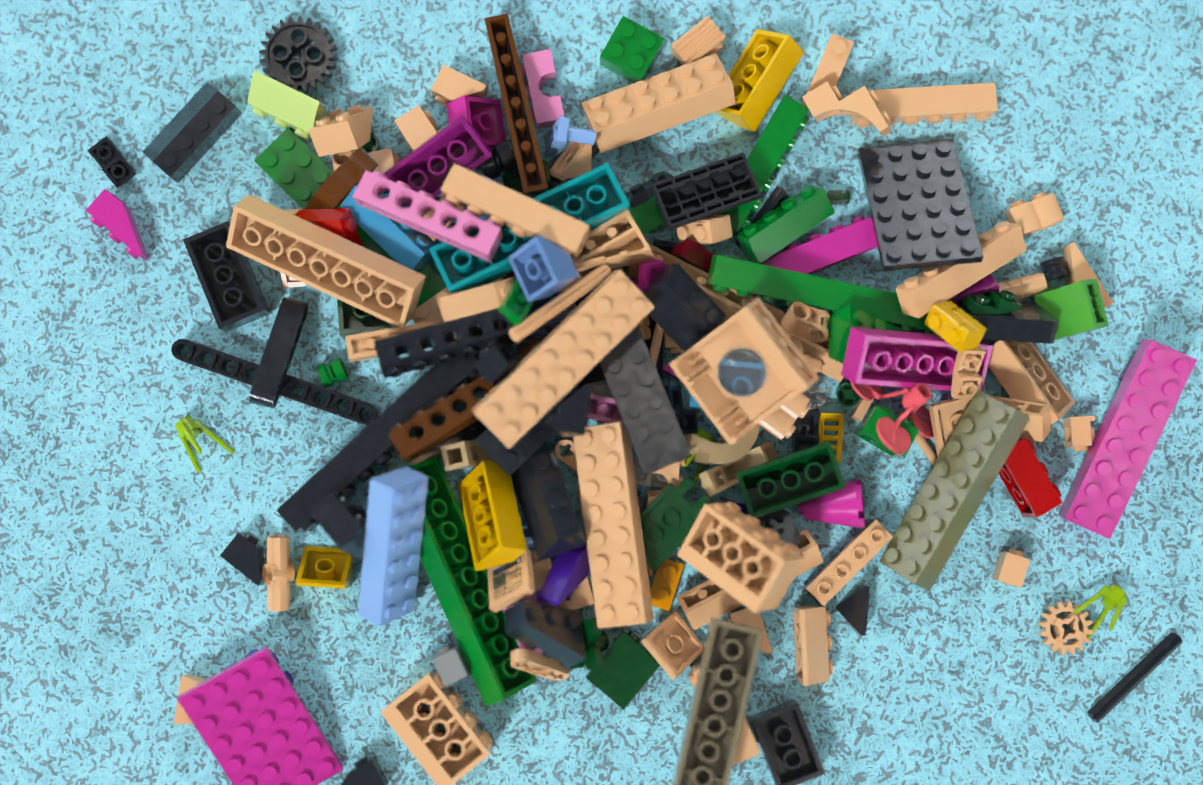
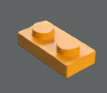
M666 559L656 570L650 588L652 606L667 611L670 610L684 564Z

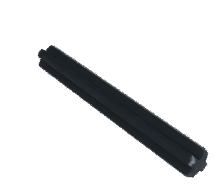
M1170 633L1087 712L1089 718L1099 723L1183 643L1181 637L1176 633Z

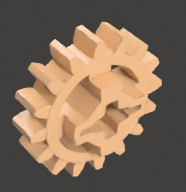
M1057 601L1055 602V608L1050 605L1046 606L1047 614L1040 613L1044 620L1043 622H1037V625L1042 626L1043 630L1037 633L1040 636H1045L1042 643L1044 645L1050 644V651L1055 652L1058 649L1059 654L1065 655L1067 650L1069 654L1074 655L1075 648L1083 651L1082 643H1090L1086 636L1087 634H1093V631L1088 629V626L1093 624V622L1085 619L1089 614L1087 611H1081L1078 614L1074 613V610L1080 605L1075 604L1072 607V602L1065 601L1063 606L1062 602ZM1067 611L1063 617H1056L1057 614ZM1063 624H1066V627L1069 628L1067 632H1064ZM1050 625H1051L1052 631H1053V634H1052V635H1051V631H1050ZM1068 639H1075L1071 643L1063 644L1066 643Z

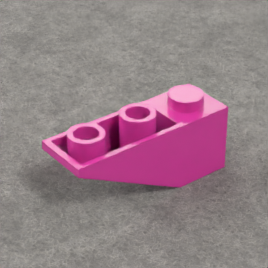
M104 189L86 209L92 215L90 220L99 228L103 226L110 231L107 235L119 244L122 241L127 246L125 251L137 260L140 257L147 261L149 257L130 208L113 193Z

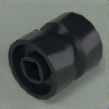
M507 140L496 144L494 149L491 150L492 156L480 164L485 176L492 180L500 177L501 172L508 174L518 170L516 159Z

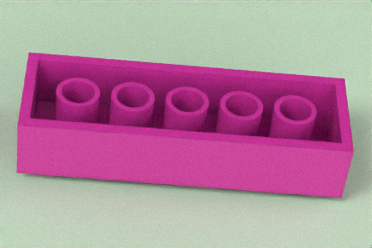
M851 327L841 375L855 384L913 388L916 384L923 383L929 389L951 391L953 370L958 351L937 334ZM981 340L978 347H982L986 351L978 374L982 377L978 390L982 392L993 346Z

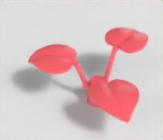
M850 381L855 392L867 401H871L874 397L877 400H882L904 394L902 404L906 411L896 422L888 417H882L876 424L880 439L895 454L902 455L910 447V435L904 428L900 427V423L907 415L915 424L914 428L919 430V434L926 438L934 437L930 411L923 406L932 398V393L925 384L918 383L911 389L905 387L902 390L881 395L883 392L881 385L855 384Z

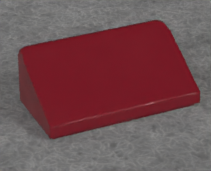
M688 239L671 249V255L709 274L712 255L714 254L694 240Z

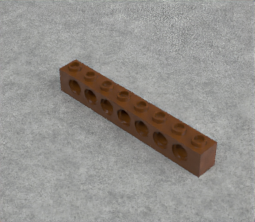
M538 338L539 341L532 346L527 344L520 348L516 355L518 359L522 361L544 338ZM478 374L476 376L477 380L470 384L464 383L455 389V393L449 397L443 396L437 399L433 407L416 412L412 416L413 419L405 424L401 422L395 425L388 436L405 464H408L477 421L479 418L471 409L481 399H477L474 394L479 390L489 393L497 384H489ZM458 403H463L467 406L463 412L453 410V407ZM437 416H442L446 419L440 426L432 423V420ZM416 429L424 432V435L419 439H413L410 436Z

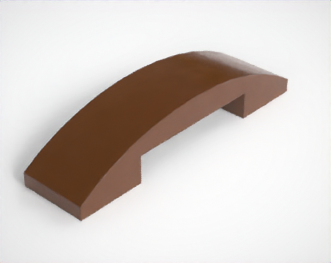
M362 147L359 148L327 178L310 199L304 210L337 209L354 186L359 184L365 171L367 170L372 173L378 164Z

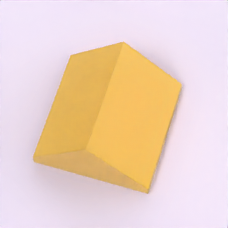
M305 546L295 584L299 586L351 587L353 556L339 548Z

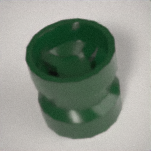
M845 380L838 384L836 396L839 403L845 407L857 405L861 396L855 392L850 380Z

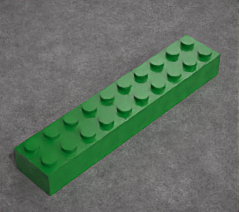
M436 456L409 466V468L428 476L420 559L486 706L511 697L534 684L538 679L534 674L511 667V651L520 649L516 639L506 634L503 609L496 613L490 610L487 569L475 571L465 517Z

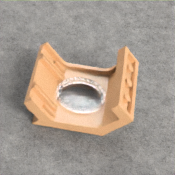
M758 297L669 364L730 446L756 424L792 397L807 390L819 379L818 375Z

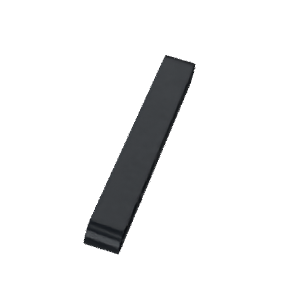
M187 339L176 340L171 348L174 358L249 385H252L254 380L251 381L249 379V372L255 368L258 370L259 367L256 363ZM185 345H189L190 352L187 356L183 357L181 349ZM207 353H211L213 356L212 362L205 365L204 356ZM234 361L236 364L235 369L228 373L226 365L228 362ZM290 375L286 376L280 396L369 426L380 416L378 408L368 402ZM302 384L304 386V393L296 397L294 395V388ZM325 392L327 400L324 404L319 405L316 400L317 395ZM343 400H348L350 408L347 412L342 413L339 410V404ZM371 408L373 411L372 418L364 421L362 418L363 410Z

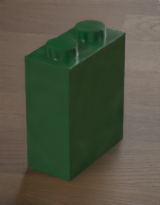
M623 630L604 652L603 669L590 670L586 674V678L623 710L660 667V664L651 653L639 643L642 639L631 630L628 633Z

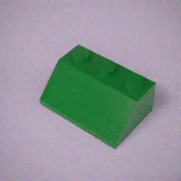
M848 304L830 315L829 358L843 364L851 327L903 332L905 330L852 304Z

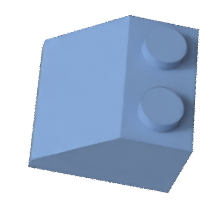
M541 235L536 236L508 257L528 303L552 296L579 277L569 253Z

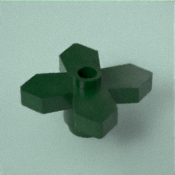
M597 618L584 619L582 629L586 659L569 668H582L585 665L588 670L603 669L602 652L607 650L609 646V637L605 631H601V628H598Z

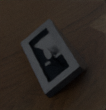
M860 585L836 605L838 612L853 630L861 636H866L870 586Z

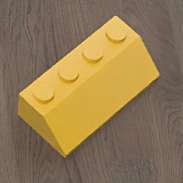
M756 29L728 74L733 83L736 104L718 110L715 113L740 128L755 132L798 64L804 51L790 35Z
M483 460L458 484L475 571L514 562L527 550L512 485L511 475L508 476L496 462Z

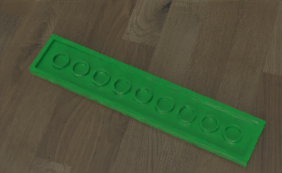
M289 128L280 134L254 160L303 210L316 191L333 173ZM356 223L364 248L396 262ZM428 265L416 271L426 276L417 307L447 287L444 280Z

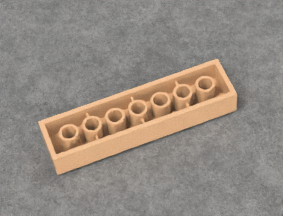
M247 195L234 205L226 244L227 248L401 329L415 315L426 278L425 275L254 196Z
M614 270L471 410L510 449L620 342L654 306L621 270Z
M624 422L585 427L584 435L573 436L597 626L598 628L645 624L653 621L654 616L630 437Z

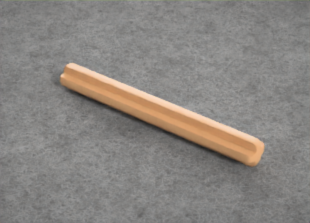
M606 264L597 267L529 315L522 323L512 327L509 330L510 337L514 342L522 340L601 284L611 274V269Z

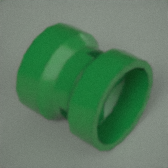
M340 357L332 359V362L329 364L322 363L317 365L318 374L325 388L333 386L334 382L338 380L345 381L349 379L345 365Z

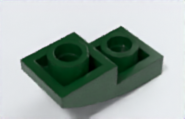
M991 290L988 297L982 294H977L976 296L966 294L963 300V304L972 313L983 315L1006 314L1020 310L1022 304L1015 298L1016 295L1007 290H1002L1001 292Z

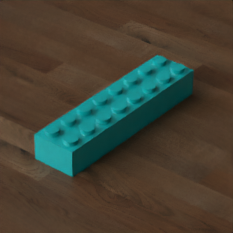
M608 163L533 198V200L589 225L590 231L627 209L631 214L630 204ZM504 225L499 227L503 233V239L491 262L445 242H441L429 248L450 294H455L484 286L513 272L514 270L508 257L533 238L525 236V238L519 237L511 231V228ZM472 230L468 237H477L480 231Z

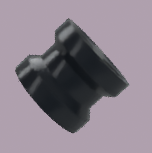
M1064 256L1040 263L1041 268L1045 271L1046 282L1069 275L1068 270L1063 265L1065 262Z

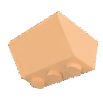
M821 605L793 606L797 681L803 686L830 682L829 675H833L832 660H828V650L832 649L831 636L827 635V626L830 625V612L826 611V607Z

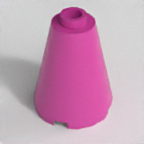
M861 479L845 482L846 488L799 503V515H804L805 520L865 528Z

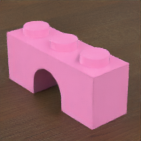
M551 49L523 54L524 63L519 64L522 77H527L528 86H525L528 100H531L533 108L530 109L533 123H536L537 130L552 127L559 116L564 117L560 95L549 97L540 91V87L545 81L556 79Z

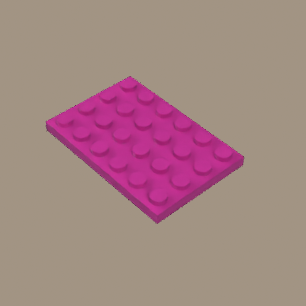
M267 646L180 694L177 698L233 785H318L343 770L341 761Z

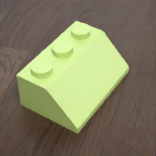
M254 71L252 74L247 103L253 109L252 113L262 119L268 116L274 119L273 123L283 129L290 127L295 130L294 133L306 140L308 137H311L308 129L316 125V120L328 116V113L319 101L262 73Z

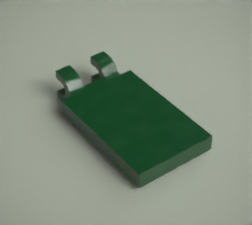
M691 476L686 477L677 487L669 484L640 514L646 563L653 572L686 540L704 505L714 502L706 494L696 503L687 494L697 484Z

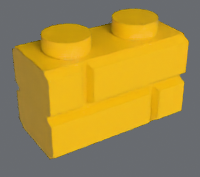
M952 301L934 304L924 322L927 327L958 352L976 349L986 332L984 326L961 308L959 309Z

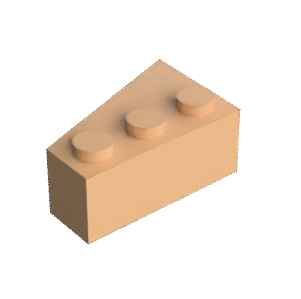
M628 209L591 230L578 259L570 256L581 276L588 275L602 264H606L610 269H616L655 260L648 243Z

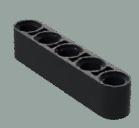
M286 297L282 299L251 387L249 403L273 409L276 407L306 320L308 303Z

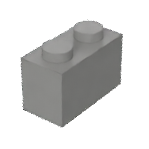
M450 643L436 651L437 656L432 659L445 687L467 677L471 673L459 645L453 646Z

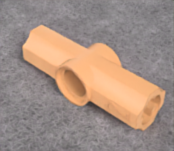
M270 535L267 537V564L263 566L262 577L267 585V610L281 612L290 609V582L294 580L295 569L290 561V536Z

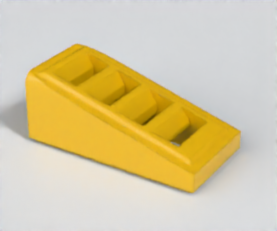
M820 413L819 444L823 443V440L836 441V445H832V447L836 451L837 462L841 463L844 414ZM836 421V426L824 425V422ZM824 431H836V436L824 435Z

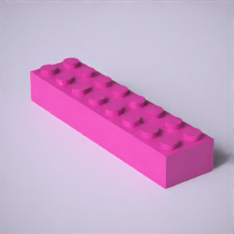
M1142 339L1060 508L1059 516L1111 539L1197 362L1196 359L1152 339Z

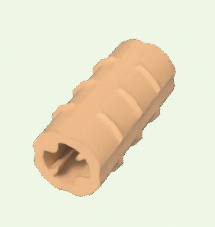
M1042 272L998 283L999 292L1002 290L1010 291L1016 295L1015 298L1017 300L1047 292V282Z

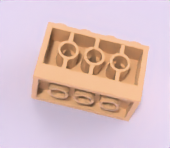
M730 501L727 503L705 504L677 555L754 613L777 608L806 557L799 553L800 550L795 545L780 540L778 533L759 525L760 521L757 518L742 513L740 511L741 508L737 504Z
M433 669L381 711V714L436 785H453L491 754L494 747L492 742L494 740L486 730L481 731L476 724L479 721L471 710L467 712L461 705L463 703L461 696L455 690L451 692L447 686L445 687L439 673H436ZM423 702L430 705V711L423 708ZM439 723H443L446 726L445 730L438 728ZM454 743H459L461 750L455 749L453 747Z

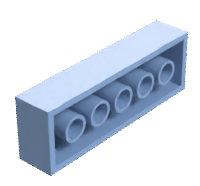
M406 466L370 479L358 615L378 626L385 625L414 611L416 604L428 476Z

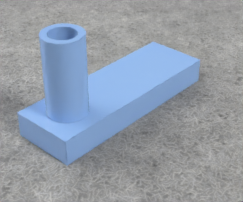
M559 116L547 134L545 156L555 157L566 143V140L594 145L596 131L568 126L569 118Z

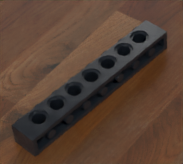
M563 291L554 293L550 297L534 301L529 311L527 312L525 318H527L529 315L537 311L546 303L554 299ZM571 304L519 342H514L509 335V330L515 325L498 308L376 340L374 345L383 378H396L403 373L422 371L429 366L447 364L452 360L462 357L470 358L477 353H481L489 346L492 347L503 342L507 345H518L525 340L544 338L574 310V307ZM499 328H505L503 331H497ZM477 334L481 335L480 337H477V338L472 337V336L477 335ZM451 341H457L455 344H448ZM428 347L433 348V349H431V350H429V351H425V350H424L425 348H428ZM402 354H409L406 357H399Z

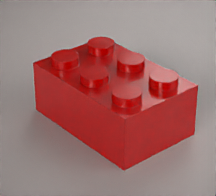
M1021 438L1016 442L998 474L1022 516L1038 518L1063 503L1060 498L1062 494L1059 488L1054 483L1052 484L1048 478L1049 471L1045 464L1037 459L1035 455L1037 451L1033 443L1029 440L1027 441L1026 438Z

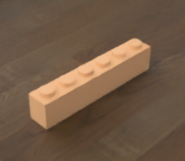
M995 83L873 90L880 101L876 105L880 113L885 110L892 122L888 125L889 127L894 126L898 122H904L905 125L911 126L919 124V121H928L929 124L942 123L943 120L952 119L953 123H960L966 121V118L986 121L998 111ZM849 115L850 125H857V128L872 126L871 123L860 117Z
M456 164L453 165L440 189L445 201L450 202L455 207L461 205L476 214L477 217L483 215L499 224L500 227H503V225L512 229L511 231L515 235L525 238V236L535 238L541 235L576 259H578L591 233L589 225Z
M1002 221L997 223L988 232L979 234L978 237L983 253L982 262L925 267L916 276L905 279L903 284L895 288L902 313L920 318L928 313L934 304L946 302L1026 252L1027 249L1021 225Z
M807 529L799 532V553L806 557L795 577L823 563L818 545ZM710 579L677 596L693 630L709 623L711 616L719 618L744 605Z

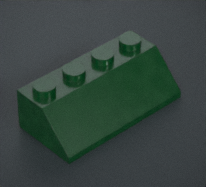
M830 440L735 472L749 515L755 518L846 488Z

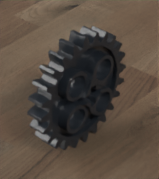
M290 16L288 24L280 20V28L272 25L274 33H265L269 40L261 41V44L266 49L259 51L260 55L265 57L260 60L262 66H266L263 72L269 75L270 78L290 88L293 87V89L299 92L300 88H303L306 94H308L310 86L318 90L316 83L326 84L323 79L324 76L332 78L328 70L336 69L335 64L331 61L338 60L337 55L332 53L338 49L335 44H332L335 41L332 35L327 36L329 34L326 27L321 29L322 25L319 21L313 25V21L309 17L304 23L302 17L299 16L297 22H294ZM305 35L302 42H295L297 36ZM280 51H287L285 57L277 58V54ZM297 52L302 54L300 58L295 56ZM315 52H320V53H321V55H320V57H319L318 59H316V60H311V59H310V57H311V55H312L313 53H315ZM296 68H303L300 75H292Z

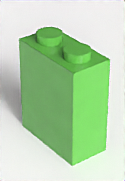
M1097 279L1083 280L1034 295L1035 302L1058 320L1054 341L1109 326Z

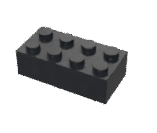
M229 221L183 239L217 326L224 332L231 331L271 314L248 257L226 247L231 224Z

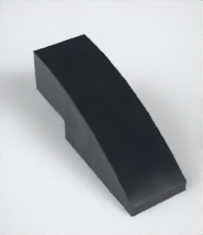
M810 406V409L802 419L798 416L793 425L796 428L792 433L791 453L819 444L820 411L817 406Z

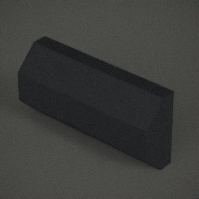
M744 152L652 184L657 208L664 224L669 230L755 201L762 196Z

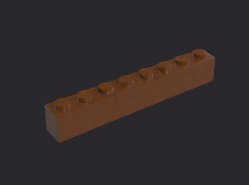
M507 13L484 19L523 194L533 199L549 190Z

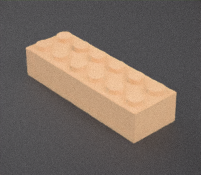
M715 53L582 102V107L589 129L596 131L595 142L600 153H604L735 105L736 101L733 83Z

